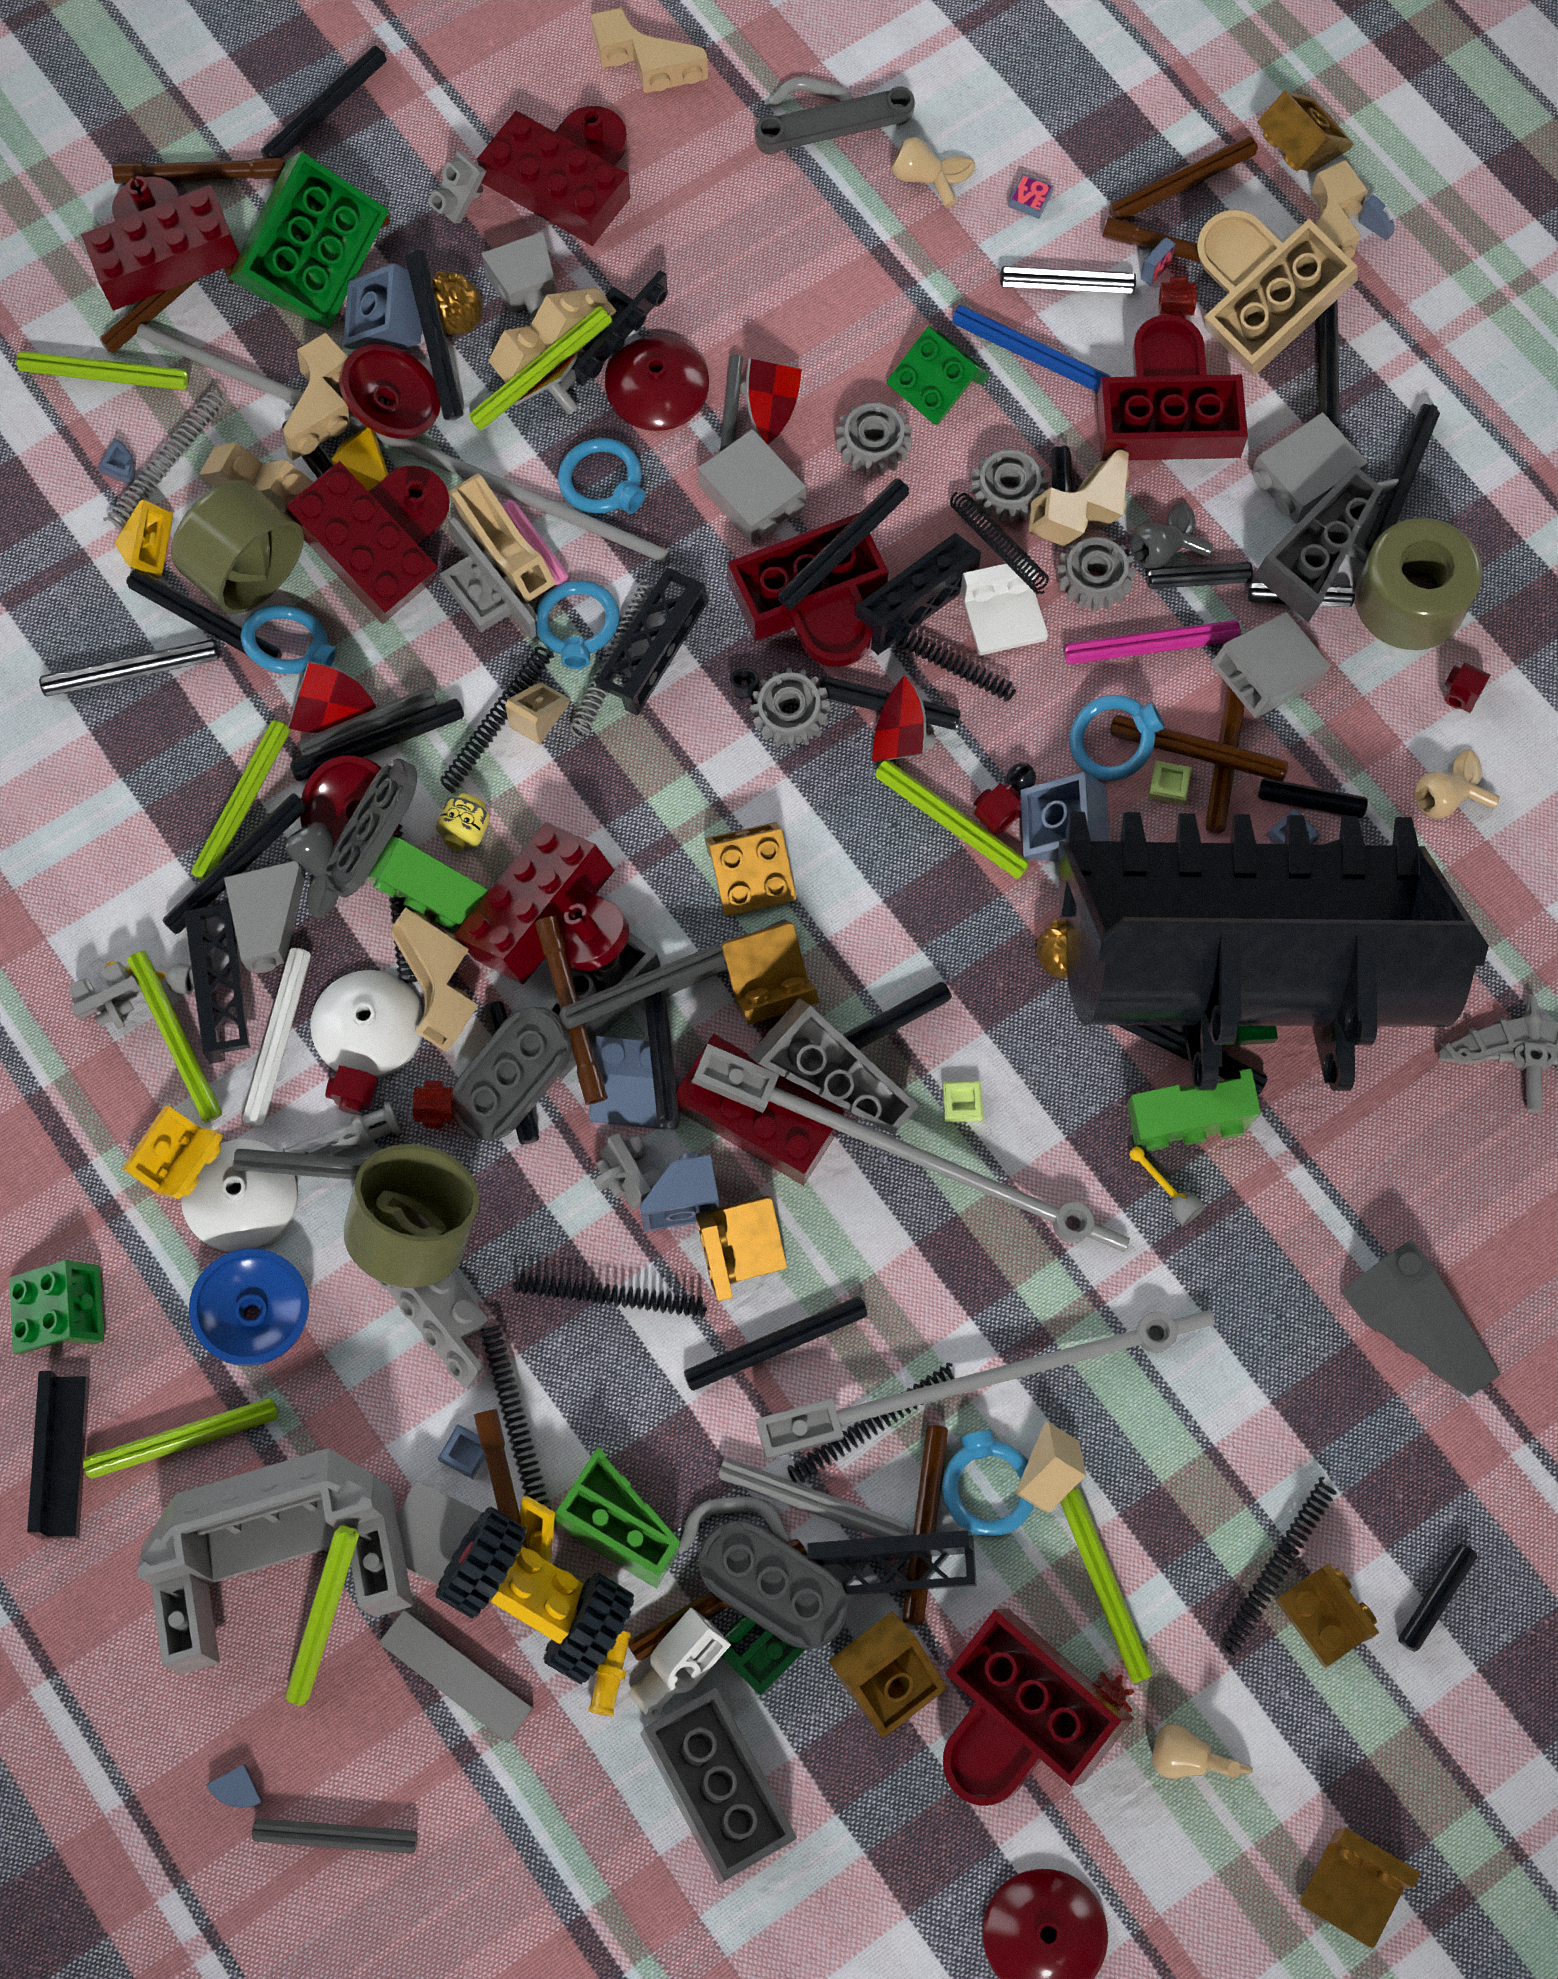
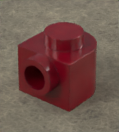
M1464 662L1461 668L1454 665L1444 684L1450 687L1444 701L1455 709H1462L1471 713L1491 674Z
M1000 783L992 791L986 789L978 796L974 802L976 806L974 815L989 830L998 835L1021 816V797L1009 784L1003 786Z
M339 1065L336 1076H330L325 1097L333 1099L335 1104L339 1105L338 1108L346 1113L361 1114L362 1110H369L371 1107L378 1078L368 1072Z

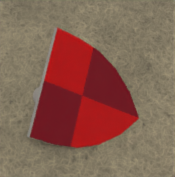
M576 352L514 405L517 406L548 389L568 415L573 413L578 408V405L567 390L576 380L575 370L572 369V366L576 362L578 353Z
M749 359L746 380L741 383L740 390L746 395L749 415L756 433L769 445L782 432L790 420L797 402L802 369Z
M308 661L288 729L307 733H319L376 709V706L370 694L362 685L345 672L324 664Z
M903 675L891 691L881 711L873 743L872 762L874 763L925 755V748L932 749L935 745V737L926 733V715L923 701L915 685L905 675Z

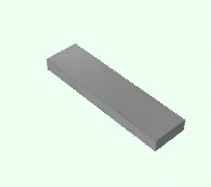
M405 1610L401 1612L379 1641L381 1646L507 1743H509L533 1710L532 1707Z

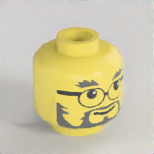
M461 793L458 797H452L446 801L436 824L437 832L444 838L442 841L444 845L456 851H463L464 847L473 848L480 844L490 821V815L485 809L486 804L482 800L472 795Z

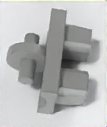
M457 151L452 162L446 163L442 171L443 181L437 191H432L428 204L439 214H445L454 224L461 223L473 198H480L483 192V187L480 184L487 171L475 164L465 151Z
M118 961L101 970L109 988L96 993L87 977L68 986L74 1005L70 1007L75 1017L83 1020L106 1008L107 1011L95 1016L99 1027L110 1021L114 1022L117 1029L125 1027L122 1015L133 1011L134 1008L130 1000L117 1006L115 1003L141 991L135 977L130 976L128 971Z
M616 1133L608 1137V1144L599 1152L603 1160L599 1161L596 1165L601 1175L596 1178L594 1184L598 1190L610 1188L614 1197L623 1194L633 1211L640 1208L641 1203L660 1179L661 1174L654 1166L642 1171L639 1170L635 1161L642 1159L646 1151L638 1135L622 1139L620 1134Z

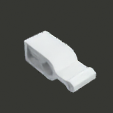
M691 1607L654 1649L651 1655V1666L653 1668L640 1683L631 1687L629 1695L644 1715L650 1720H654L660 1716L663 1706L675 1693H685L694 1688L731 1644L712 1622Z

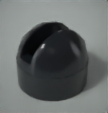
M741 668L731 674L730 686L734 696L741 700L743 698H753V692L759 690V675L755 670ZM747 682L748 686H741V683Z
M1022 762L1014 764L1009 769L1006 777V784L1012 786L1019 795H1021L1020 790L1035 786L1036 773L1033 767ZM1021 772H1026L1017 782L1014 780Z

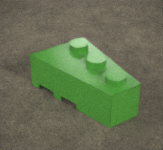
M392 836L366 878V881L374 884L373 888L392 898L394 895L405 901L403 903L404 906L423 915L427 912L435 916L434 923L452 932L455 927H460L489 892L485 887L401 838Z
M1252 1069L1239 1071L1240 1077L1238 1079L1219 1081L1214 1091H1197L1194 1086L1180 1087V1085H1174L1131 1095L1126 1104L1135 1146H1146L1147 1151H1155L1169 1147V1142L1184 1140L1185 1145H1193L1207 1141L1206 1136L1221 1134L1222 1139L1236 1138L1244 1135V1130H1247L1261 1114Z
M599 1446L555 1512L554 1527L656 1589L678 1555L681 1542L648 1504H645L631 1488L630 1482L624 1475L621 1476L607 1460L606 1454Z

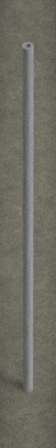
M140 324L137 329V337L297 405L303 395V392L145 324ZM349 413L350 426L348 428L359 432L367 427L353 414ZM375 432L377 440L467 479L478 473L492 490L666 564L670 557L671 551L417 441L390 438Z

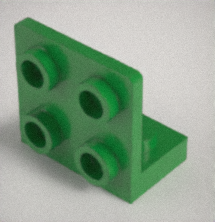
M928 326L887 379V384L928 420L938 425L972 381L983 385L991 374L945 334Z
M63 1260L13 1276L9 1279L13 1353L23 1354L63 1341L90 1345L104 1342L100 1265Z

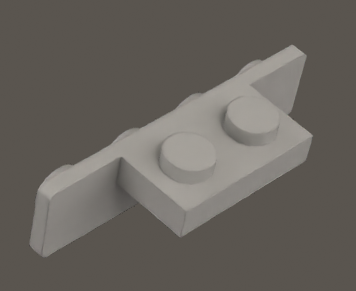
M455 517L449 519L450 536L466 558L441 572V582L480 632L485 631L511 614L529 639L537 636L535 622L538 621V618L533 608L527 602L521 603L516 596L517 590L507 576L503 578L496 570V562L487 550L482 552L476 545L477 539L471 528L467 524L462 526Z
M451 1273L440 1282L418 1288L396 1287L378 1281L399 1304L403 1315L410 1319L421 1332L426 1344L434 1349L443 1360L450 1375L457 1379L465 1389L472 1386L482 1372L483 1365L463 1340L484 1328L489 1319L455 1276Z

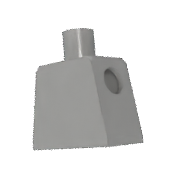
M543 232L481 253L484 273L511 312L516 313L528 309L531 318L534 319L546 295L556 293L554 275Z

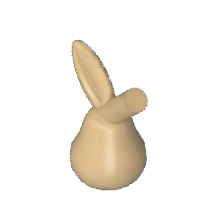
M916 137L907 138L902 142L892 163V173L900 181L934 183L945 208L952 207L957 203L949 184L965 181L972 175L975 168V162L966 157L955 156L940 161L927 144Z
M1465 750L1457 756L1453 765V774L1429 772L1419 779L1415 786L1414 794L1416 803L1424 815L1432 819L1446 818L1454 813L1467 798L1492 809L1497 806L1500 796L1477 786L1481 779L1482 768L1480 760L1473 750Z
M1167 1724L1157 1734L1152 1755V1765L1155 1771L1164 1778L1179 1779L1189 1776H1202L1209 1770L1231 1778H1236L1239 1774H1251L1253 1772V1768L1247 1764L1213 1754L1210 1745L1196 1737L1182 1725Z

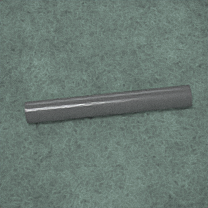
M737 354L729 357L721 451L735 442L743 366V357Z

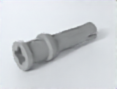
M389 1101L384 1103V1108L364 1116H361L359 1113L353 1115L354 1118H351V1123L319 1134L289 1148H283V1152L331 1156L358 1144L361 1147H369L372 1145V1141L391 1133L396 1135L402 1134V1130ZM381 1121H386V1123L374 1128L369 1127ZM353 1132H355L356 1134L349 1138L345 1137L346 1135L351 1134ZM335 1139L338 1140V1142L333 1143L311 1153L307 1152V1150L318 1147Z

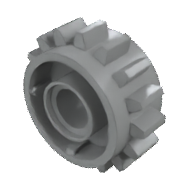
M865 401L863 405L857 408L854 406L850 407L849 416H841L840 426L836 427V451L842 452L841 461L843 463L849 462L852 466V471L856 472L859 470L865 473V476H870V474L884 476V472L890 469L896 471L899 461L906 462L907 453L911 450L912 438H910L912 427L905 425L906 415H899L895 411V406L889 407L882 404V401H878V403H868ZM874 436L880 438V440L872 441L868 437Z
M1007 447L1004 451L1000 452L993 450L988 459L981 458L979 460V469L973 470L970 493L975 494L974 501L981 505L987 514L995 518L996 522L1001 520L1013 524L1014 521L1019 519L1023 521L1028 520L1032 501L1047 490L1049 481L1048 478L1043 477L1045 467L1037 465L1034 455L1030 457L1022 449L1016 451L1010 450ZM1010 483L1015 485L1016 487L1007 488L1003 486V484Z
M1095 534L1093 538L1088 539L1082 536L1078 544L1069 543L1067 552L1060 555V566L1057 567L1056 577L1060 578L1058 588L1059 590H1065L1067 593L1066 600L1068 602L1073 600L1078 604L1079 609L1085 607L1092 609V612H1097V609L1100 608L1111 610L1112 604L1115 601L1122 604L1125 593H1130L1132 590V581L1136 574V569L1131 568L1133 557L1126 556V547L1124 545L1119 546L1113 542L1114 538H1100L1099 534ZM1096 570L1101 572L1103 575L1094 576L1090 574L1088 571Z
M787 668L786 673L782 674L774 671L772 672L773 677L768 681L762 679L760 681L761 691H754L752 694L754 700L758 703L750 706L752 715L757 716L753 720L756 729L763 728L761 733L765 740L773 737L777 747H780L782 743H788L791 749H794L796 743L800 742L809 745V738L813 735L820 737V726L828 725L829 723L828 716L824 714L831 711L830 702L825 700L828 697L825 687L819 688L820 682L818 677L815 676L809 679L804 669L799 674L793 673L791 668ZM788 703L800 705L799 709L794 713L786 714L782 712L783 707Z

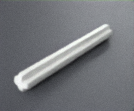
M291 948L289 950L244 1109L242 1121L253 1127H262L265 1124L311 959L310 952L302 948Z

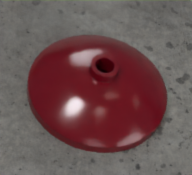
M650 336L627 344L615 354L606 371L605 391L610 406L625 422L644 430L663 431L679 427L698 414L708 396L709 375L701 356L688 344L671 337ZM661 369V371L657 373L652 372L651 370Z
M370 344L353 351L342 365L339 384L343 399L353 415L371 430L390 438L410 439L427 432L438 418L441 406L435 381L425 366L407 352L389 345Z
M340 756L323 763L311 775L303 790L301 799L306 803L307 810L300 816L301 827L303 828L312 822H321L327 825L333 835L335 846L371 782L382 767L367 758L359 756ZM398 824L397 828L395 829V831H394L392 837H395V836H396V833H397L399 824Z
M1033 1869L1013 1876L994 1893L986 1908L983 1919L982 1942L989 1965L999 1979H1094L1101 1969L1106 1956L1108 1927L1099 1901L1085 1884L1062 1871ZM1045 1926H1050L1055 1931L1054 1941L1048 1944L1043 1942L1040 1937V1932Z

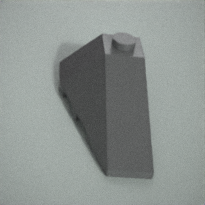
M1412 1239L1380 1260L1341 1291V1294L1364 1324L1375 1332L1378 1330L1395 1342L1396 1347L1403 1352H1409L1423 1362L1431 1372L1469 1398L1501 1375L1441 1277Z

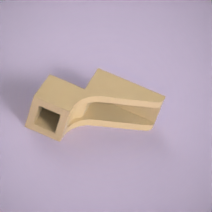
M623 7L590 14L592 37L601 67L620 66L634 61L643 93L663 91L667 88L684 84H695L708 79V58L702 47L651 37L638 32L628 22Z
M1344 160L1317 173L1310 194L1315 199L1321 213V217L1315 225L1351 259L1355 254L1361 235L1350 219L1361 211L1368 190L1349 163Z
M597 287L548 294L530 326L504 330L488 361L504 382L507 383L597 307L602 306L612 319L617 311L607 300L605 294Z
M326 333L297 349L300 372L305 376L309 384L283 428L287 444L286 452L292 461L302 455L311 453L318 445L331 437L339 436L350 426L348 407L345 401L337 394V392H341L339 384L340 371L348 356Z
M237 442L214 446L198 475L212 487L232 480L246 481L255 486L284 512L285 506L313 483L312 480L287 460L263 464Z
M1117 450L1107 461H1101L1074 493L1063 492L1051 487L1034 499L1031 504L1028 533L1066 546L1084 534L1088 523L1105 528L1123 516L1127 504L1125 490L1129 477V452Z
M475 474L448 491L464 524H467L473 531L477 539L476 545L482 552L487 550L491 554L502 577L507 576L517 590V597L528 603L556 585L542 555L534 550L523 538L480 474Z
M405 907L393 924L391 935L424 992V1013L414 1032L447 1052L478 1007V1004L473 1002L465 991L447 985L469 949L463 946L453 934L443 933L431 925L428 918L423 914L410 911Z

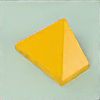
M368 427L342 441L331 459L334 465L340 460L367 491L371 490L388 475L375 431Z
M144 499L139 501L114 542L127 565L157 579L162 577L173 513Z
M529 1496L521 1498L520 1517L522 1525L527 1528L525 1538L527 1547L551 1563L555 1512Z

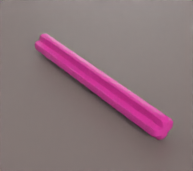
M1231 620L1065 644L1064 657L1067 664H1077L1221 644L1240 636L1241 629L1238 621Z

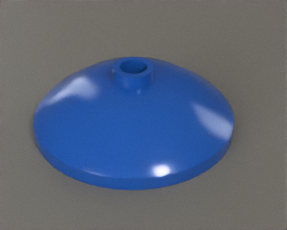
M263 1249L236 1250L213 1261L200 1274L192 1289L189 1301L190 1323L201 1345L219 1360L238 1366L261 1365L282 1356L300 1338L309 1315V1295L298 1270L282 1256ZM250 1308H257L260 1311L255 1319L246 1318V1312Z

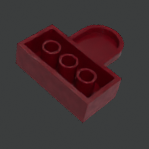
M586 106L570 113L555 132L515 110L477 158L478 166L487 171L481 182L482 184L591 246L596 243L631 198L629 173L616 166L627 148L626 127L618 114L605 107Z
M136 176V180L129 179L113 200L112 213L115 221L81 234L99 285L113 311L232 266L239 256V251L211 185L179 196L171 182L154 176Z
M1159 315L1147 320L1138 329L1132 349L1134 377H1101L1097 395L1101 461H1107L1117 450L1129 452L1128 460L1241 458L1248 438L1242 374L1207 375L1204 340L1199 329L1189 320L1176 315Z
M339 460L285 506V513L302 527L306 543L371 613L384 624L436 579L439 567L419 546L445 522L450 498L447 487L442 479L427 468L421 466L400 467L388 474L371 490L367 491Z
M859 513L727 562L728 585L755 642L794 627L806 653L820 664L831 667L847 666L855 663L866 654L871 645L873 630L854 616L855 606L888 582L889 573L870 534L794 609L789 610L785 608L778 600V593Z
M545 822L455 932L454 936L463 946L469 949L468 953L475 961L524 985L546 958L543 954L535 926L537 920L550 916L557 917L565 944L568 966L577 971L596 970L614 960L627 943L629 923L618 906L596 895L615 871L597 845Z
M780 1019L776 1020L769 1026V1028L762 1036L761 1040L767 1035V1033L776 1025V1023ZM714 1033L707 1043L759 1065L748 1056V1053ZM705 1046L677 1089L679 1112L804 1186L838 1133V1130L770 1101L762 1113L692 1083L706 1048ZM779 1075L775 1087L844 1116L845 1110Z
M1009 1608L994 1609L946 1672V1675L975 1700L976 1703L951 1734L943 1752L944 1774L948 1784L960 1798L979 1806L994 1805L1011 1798L1041 1760L1071 1787L1083 1784L1134 1717Z

